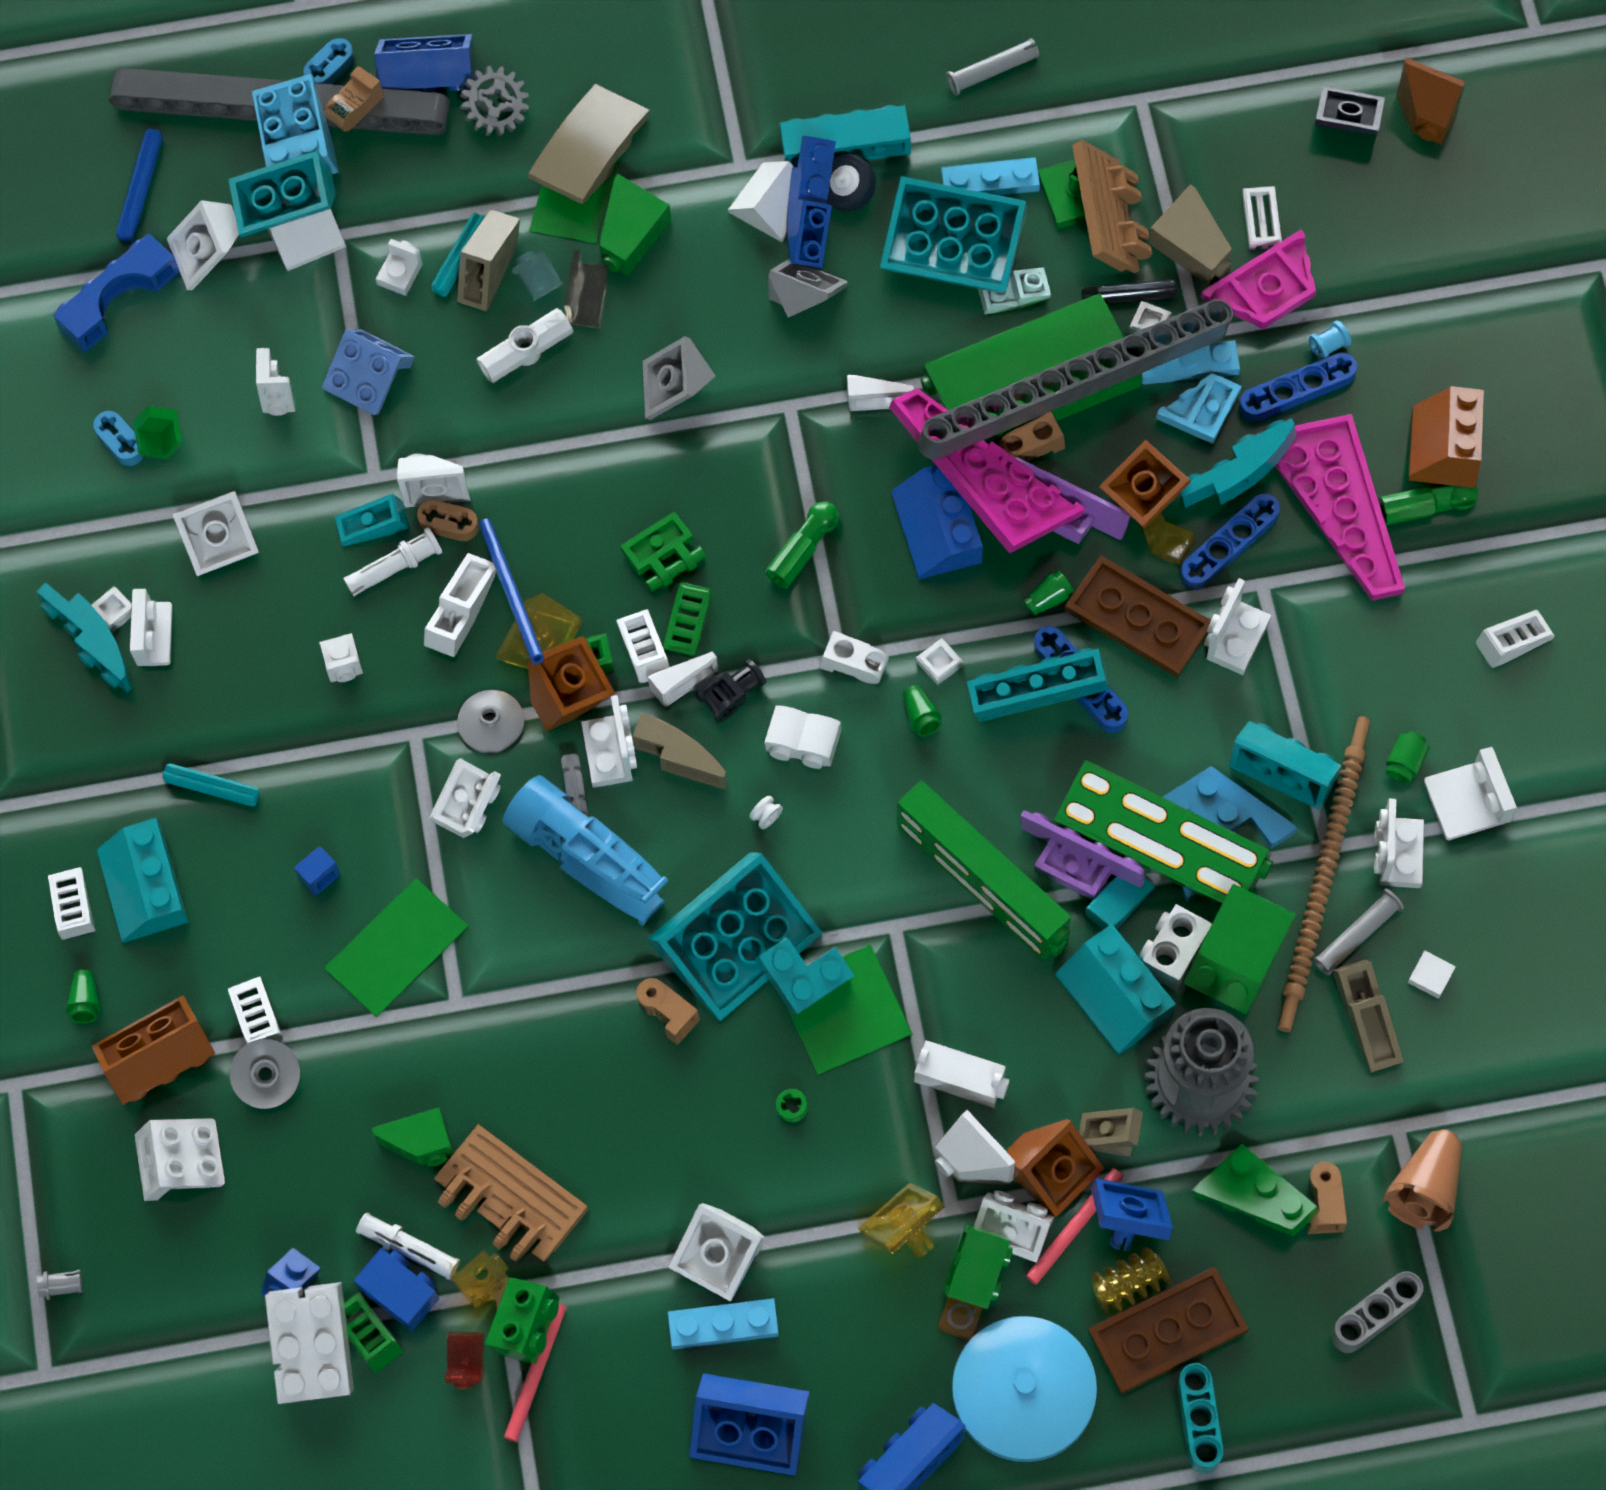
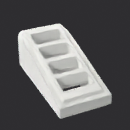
M847 375L849 411L889 409L893 399L914 390L912 385L857 375Z
M648 609L616 620L640 683L647 682L648 676L669 668L667 657ZM644 625L647 626V628L641 629L639 631L630 634L628 633V631ZM651 637L650 639H647V640L638 642V643H636V644H633L634 642H637V641H640V640H642V639ZM652 649H655L654 651H651V652H649V653H646V654L637 656L638 654H641V653L650 651V650H652Z
M1534 610L1484 629L1477 639L1476 645L1490 667L1495 668L1552 640L1555 635L1538 610ZM1527 624L1531 625L1537 636L1532 635L1526 626ZM1516 630H1518L1519 633L1521 634V636L1523 637V639H1524L1523 641H1522V639L1520 638V636L1518 635V633L1516 632ZM1505 635L1511 643V645H1509L1506 639L1504 638Z
M710 652L648 676L649 688L661 704L667 707L718 672L717 656Z
M79 867L48 875L56 927L61 939L64 940L96 931L83 869ZM76 878L77 884L58 887L59 882ZM78 890L79 895L63 899L60 897L62 894ZM80 902V906L63 910L65 905ZM82 913L80 918L65 921V917Z
M261 977L228 989L247 1044L258 1039L283 1040ZM257 988L258 994L239 1000V994ZM261 1000L262 1005L243 1011L242 1007ZM265 1011L266 1016L247 1022L246 1018ZM269 1022L270 1027L251 1033L250 1029Z

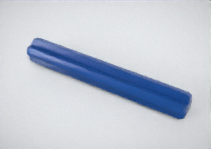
M149 128L145 131L116 230L117 239L122 242L130 243L135 237L163 140L159 130Z

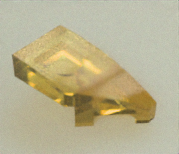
M1159 514L1145 529L1142 527L1150 552L1177 565H1181L1196 540L1193 532L1165 522L1162 514Z

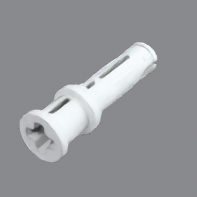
M425 528L423 534L408 542L404 540L399 542V545H397L398 549L363 567L359 571L344 577L343 579L352 595L356 596L365 589L406 567L416 568L418 562L434 553L437 555L443 553L430 528Z

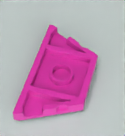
M1302 229L1203 290L1201 299L1206 303L1212 300H1222L1231 306L1234 316L1261 329H1265L1314 298L1316 287L1314 277L1310 271L1311 263L1306 252L1305 234Z

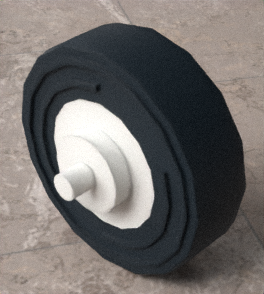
M843 154L833 158L827 203L838 211L851 212L859 210L869 202L874 194L876 187L875 172L870 164L858 155Z

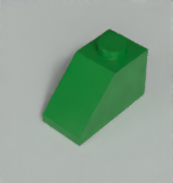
M439 1107L372 1128L373 1135L379 1145L420 1166L425 1164L429 1167L441 1165L447 1161L448 1157L454 1154Z

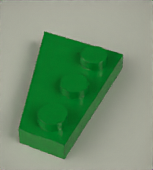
M1243 1144L1192 1189L1194 1197L1203 1201H1206V1199L1221 1204L1223 1209L1233 1213L1235 1211L1253 1217L1258 1223L1293 1237L1319 1213L1314 1203Z

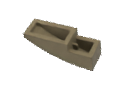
M644 713L640 714L632 735L634 749L660 756L662 771L726 789V771L703 746L680 729L658 718Z
M1361 960L1333 969V975L1342 1003L1369 1072L1403 1063L1404 1060L1384 995L1380 993L1371 961Z

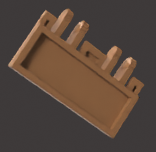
M1080 140L1073 144L1072 147L1092 255L1121 272L1127 269L1137 273L1140 271L1138 260L1147 259L1152 255L1150 245L1148 246V244L1143 242L1149 238L1148 229L1135 221H1130L1128 204H1135L1142 200L1141 191L1133 187L1138 183V176L1134 171L1120 165L1118 159L1088 142Z
M479 1124L434 1177L436 1182L446 1188L438 1201L444 1208L454 1201L465 1185L472 1189L471 1193L456 1211L455 1216L461 1221L467 1218L482 1198L485 1199L477 1213L501 1230L493 1242V1245L498 1249H502L509 1242L519 1227L527 1231L525 1236L513 1248L510 1258L515 1262H519L538 1239L540 1243L532 1251V1254L544 1263L552 1252L558 1249L589 1210L587 1205Z

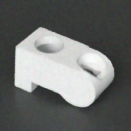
M833 631L824 652L820 669L830 672L836 670L854 676L863 682L877 684L881 680L889 656L868 643Z

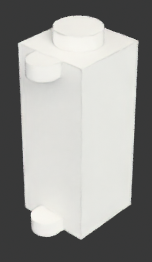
M927 1040L921 1050L915 1070L916 1083L994 1108L997 1098L1004 1099L1010 1079L1004 1078L1006 1066Z

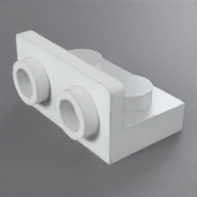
M256 348V385L263 413L279 416L287 412H295V402L289 377H281L279 375L278 361L272 360L270 348Z
M133 589L130 652L137 666L169 665L171 663L173 606L171 602L151 601L146 589Z
M994 1191V1194L988 1192L983 1198L974 1226L1006 1236L1011 1241L1009 1246L1013 1248L1012 1254L1037 1263L1054 1216L1047 1214L1048 1209L1041 1205L1028 1203L1025 1206L1014 1202L1015 1197L1008 1193Z

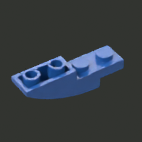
M802 136L798 167L792 168L789 187L788 244L791 264L822 269L832 205L827 204L836 141Z

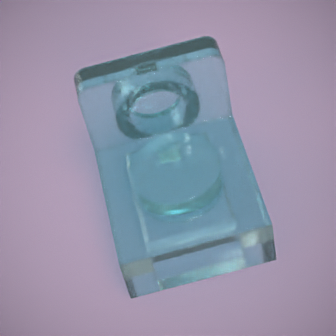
M533 250L516 259L519 265L513 268L512 271L514 275H519L534 301L563 284L544 251L535 255Z

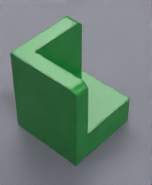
M147 406L133 420L137 450L140 456L168 459L182 445L177 410Z

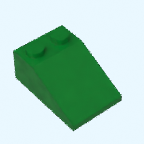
M1232 884L1183 984L1247 1014L1257 999L1296 914Z

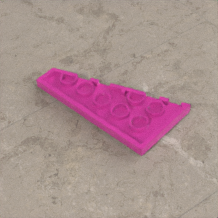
M918 388L893 399L889 406V409L917 442H919L924 423L931 417L948 411ZM959 424L963 428H969L966 425L962 426L961 424ZM930 436L934 440H940L938 437ZM982 440L942 458L932 459L1009 554L1081 517L1086 509L1078 502L1073 505L1060 496L1062 491L1051 484L1048 487L1034 477L1033 470L993 442L987 444Z
M1352 414L1296 425L1297 436L1284 456L1275 465L1276 469L1371 601L1404 594V583Z

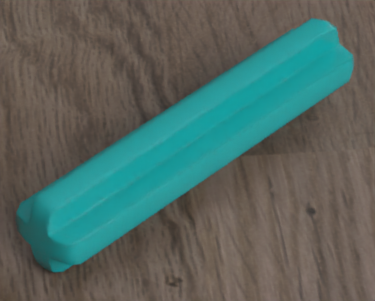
M474 213L469 218L431 284L432 291L435 294H439L442 297L448 295L459 276L461 251L485 216Z
M171 763L167 764L163 771L162 778L168 784L252 807L257 805L260 798L259 788Z

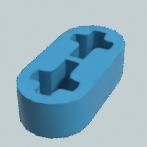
M343 38L331 40L305 65L304 76L308 74L313 75L315 72L317 74L323 72L324 76L322 78L320 76L314 77L315 83L332 85L353 64L355 57L352 45ZM345 51L344 57H342L341 55H337L336 57L334 56L335 52L341 54Z
M104 411L95 418L93 427L97 437L122 465L133 466L143 459L144 456L138 454L135 432L120 415L113 411ZM107 423L111 426L114 425L117 434L113 435L108 429L105 430L103 426ZM125 442L130 448L133 447L135 451L131 454L127 451L124 452L121 443Z

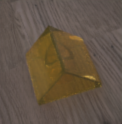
M543 593L529 598L523 603L542 652L573 640L583 622L579 616ZM514 620L496 654V658L528 669V659L530 657L517 623Z

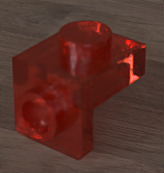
M448 1332L445 1383H454L456 1388H472L475 1386V1383H481L484 1376V1332Z

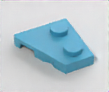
M1211 373L1202 379L1198 386L1183 392L1177 401L1166 408L1164 406L1160 408L1156 419L1214 444L1241 392L1242 386Z

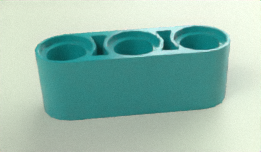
M1192 1363L1182 1369L1177 1382L1179 1405L1189 1464L1194 1471L1200 1474H1209L1219 1466L1223 1457V1444L1211 1373L1206 1366ZM1191 1375L1198 1376L1202 1379L1204 1387L1197 1391L1191 1390L1187 1387L1185 1379ZM1195 1411H1202L1207 1414L1210 1422L1206 1426H1197L1192 1422L1190 1415ZM1200 1447H1208L1214 1452L1215 1459L1209 1463L1203 1462L1197 1457L1196 1450Z

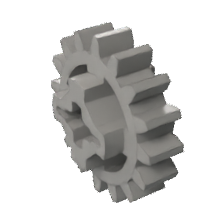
M487 66L485 75L477 70L473 74L475 81L467 79L465 82L466 87L470 90H463L460 93V97L467 99L460 106L461 110L469 111L465 118L466 122L474 119L476 121L474 130L477 131L483 126L487 136L490 135L493 129H496L498 136H502L504 134V127L512 132L516 128L513 121L521 124L525 119L519 112H526L529 109L528 105L522 103L529 96L527 92H520L524 82L519 81L515 83L513 81L515 72H511L506 76L504 75V67L501 66L496 73H493L491 66ZM492 81L490 88L487 90H476L481 84ZM505 86H507L510 89L513 96H510L508 94L507 90L505 89ZM492 95L497 96L496 100L500 103L497 107H493L492 101L489 100ZM476 106L480 107V109L484 113V117L478 112ZM502 112H512L511 116L507 119L497 121L499 114Z

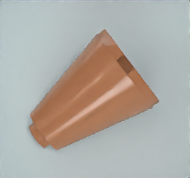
M1449 1130L1431 1132L1386 1190L1383 1198L1384 1202L1388 1200L1390 1203L1388 1210L1400 1221L1418 1229H1423L1424 1224L1435 1226L1433 1231L1448 1229L1452 1223L1463 1148L1456 1134Z

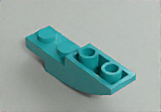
M1292 418L1285 422L1283 420L1276 421L1270 424L1266 431L1255 436L1249 434L1240 438L1236 445L1232 446L1235 459L1231 461L1228 459L1222 460L1206 473L1188 476L1191 483L1179 494L1185 508L1216 494L1222 505L1262 479L1280 461L1297 436Z
M45 582L36 591L42 602L39 607L51 619L54 620L58 617L65 623L63 625L64 629L75 638L74 642L79 650L77 656L87 667L92 668L95 665L102 671L101 677L111 687L116 688L120 686L128 693L132 686L124 657L102 617L79 593L68 602Z

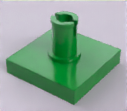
M1075 160L1039 169V183L1056 229L1085 222L1086 217Z

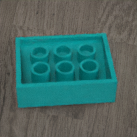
M901 176L880 269L1006 294L1027 215L1026 201Z
M750 852L647 938V940L669 968L718 1021H721L768 981L755 958L786 937L789 938L800 954L820 937L823 932L763 854Z

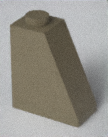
M1190 184L1151 227L1149 244L1210 286L1217 278L1222 279L1230 270L1232 265L1230 262L1232 248L1198 191Z
M490 209L461 251L458 303L487 312L518 245L519 218Z

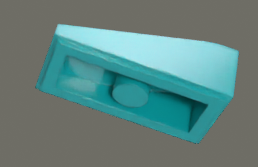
M394 493L334 516L343 547L409 529L404 504Z
M1116 877L1086 907L1085 916L1103 930L1111 924L1118 929L1150 894L1155 885L1144 877V883L1139 888Z

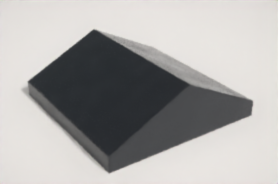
M1323 86L1315 124L1378 136L1385 97Z

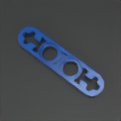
M1338 353L1250 388L1241 396L1240 414L1248 421H1260L1342 388L1353 382L1357 372V362L1348 353ZM1337 365H1340L1342 368L1348 367L1347 374H1344L1342 371H1336ZM1332 374V375H1331V379H1330V381H1329V380H1328V375ZM1308 375H1316L1321 379L1322 384L1315 388L1309 387L1305 384L1304 378ZM1278 387H1287L1292 391L1293 395L1289 399L1284 400L1278 398L1274 391ZM1253 400L1255 404L1260 403V408L1256 410L1254 406L1248 407L1249 401Z
M1259 494L1189 556L1182 564L1180 578L1183 585L1191 590H1200L1206 587L1278 520L1280 504L1276 497L1270 494ZM1259 506L1263 509L1269 506L1271 508L1270 515L1266 512L1258 518L1256 524L1254 518L1258 515ZM1237 525H1245L1251 530V534L1246 538H1239L1235 536L1232 529ZM1213 546H1223L1228 551V555L1223 559H1216L1211 556L1209 550ZM1204 560L1207 565L1202 569L1201 578L1197 575L1191 578L1189 576L1190 569L1197 571L1203 566Z
M1043 627L1035 634L1034 651L1041 660L1055 657L1056 654L1051 646L1043 647L1044 638L1048 641L1055 639L1054 647L1060 654L1058 656L1060 658L1073 655L1074 652L1078 651L1065 635L1055 627ZM1111 688L1108 691L1101 692L1095 699L1085 696L1076 698L1078 703L1104 731L1116 733L1126 726L1128 709ZM1106 698H1108L1106 700V708L1111 713L1119 712L1118 721L1113 718L1106 719L1107 710L1102 705Z

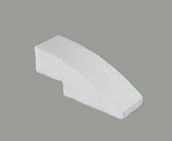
M469 553L466 555L439 597V607L425 627L424 646L455 657L471 629L497 571L493 562Z

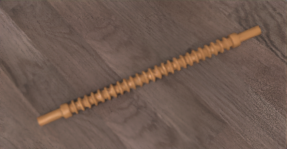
M1360 716L1357 718L1351 745L1345 749L1344 759L1346 761L1342 763V767L1345 770L1339 773L1342 779L1337 781L1340 787L1335 789V793L1338 796L1333 798V802L1336 805L1330 807L1333 814L1328 816L1331 822L1326 824V828L1329 831L1324 833V837L1327 840L1321 842L1324 849L1319 851V855L1322 858L1317 859L1319 867L1314 869L1317 875L1312 877V881L1315 884L1310 886V890L1313 893L1308 895V899L1311 902L1305 904V908L1308 911L1303 913V917L1306 920L1301 921V926L1304 929L1298 931L1301 938L1296 940V944L1299 947L1294 948V953L1297 956L1291 958L1294 965L1289 967V971L1292 974L1287 975L1289 983H1286L1283 989L1285 1001L1278 1024V1030L1283 1032H1291L1298 1002L1304 998L1305 988L1303 985L1307 984L1305 976L1310 974L1307 967L1312 966V961L1309 958L1314 957L1312 949L1317 947L1314 940L1319 939V934L1316 931L1321 930L1319 922L1324 920L1321 913L1326 912L1323 904L1328 903V898L1325 896L1331 893L1328 887L1333 885V881L1330 878L1335 876V872L1332 869L1337 867V863L1334 860L1340 858L1337 851L1342 849V845L1339 842L1344 841V836L1342 835L1346 832L1344 825L1349 823V819L1346 816L1351 814V810L1348 807L1353 806V801L1351 800L1355 797L1353 790L1358 788V784L1355 781L1360 779L1358 772L1362 771L1360 764L1364 763L1366 752L1363 749L1371 722L1367 717Z

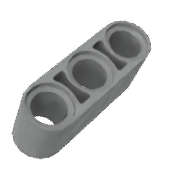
M1409 1271L1401 1272L1337 1320L1331 1334L1334 1347L1344 1353L1355 1352L1410 1311L1417 1304L1423 1292V1283L1420 1277ZM1400 1284L1408 1285L1412 1289L1414 1297H1401L1396 1291V1286ZM1372 1305L1382 1307L1386 1313V1318H1373L1368 1312V1307ZM1344 1326L1353 1327L1358 1333V1339L1354 1341L1346 1340L1342 1337L1340 1328Z

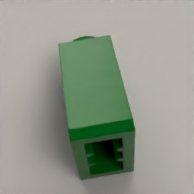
M619 174L616 175L613 181L599 246L603 264L613 272L619 271L628 276L672 220L670 204Z

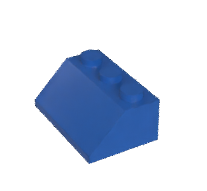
M472 34L381 39L374 53L377 79L380 80L382 89H417V92H434L436 87H448L450 91H461L467 89L465 85L467 79H474Z
M937 465L922 468L891 491L919 580L982 563L983 545L970 506Z
M703 1373L695 1401L689 1458L796 1476L806 1422L809 1391Z
M934 1403L927 1410L923 1406L920 1407L909 1419L908 1423L911 1426L902 1436L897 1432L887 1441L883 1447L886 1452L877 1462L872 1458L862 1467L858 1473L861 1477L858 1480V1488L860 1490H917L964 1441L966 1425Z

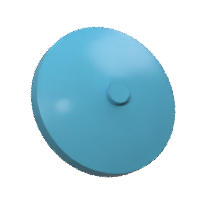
M1019 1316L994 1322L972 1337L964 1347L956 1363L952 1394L958 1419L966 1425L965 1431L979 1446L1003 1459L1017 1462H1033L1044 1460L1063 1452L1082 1435L1093 1414L1097 1396V1384L1094 1367L1086 1350L1071 1333L1045 1319Z

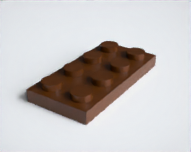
M1100 555L1066 603L1064 610L1177 679L1209 634L1207 629L1211 622L1210 619Z
M1215 1266L1088 1328V1333L1121 1395L1249 1331L1245 1320Z

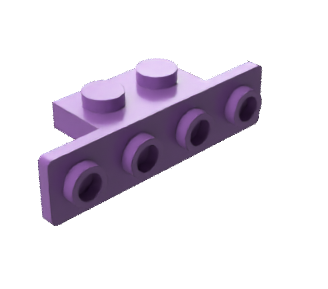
M1015 457L1033 470L1034 477L1048 487L1051 484L1062 491L1060 496L1073 505L1078 502L1086 508L1081 517L1053 532L1077 544L1081 542L1091 527L1118 540L1123 538L1131 516L1122 508Z
M1024 810L1021 814V829L1048 842L1034 865L1035 872L1091 900H1094L1100 893L1110 874L1139 888L1142 887L1144 883V869L1134 859L1129 857L1121 858L1111 853L1110 849L1101 843L1094 842L1092 844L1082 839L1073 829L1068 827L1062 829L1052 824L1046 816L1035 812L1032 814Z

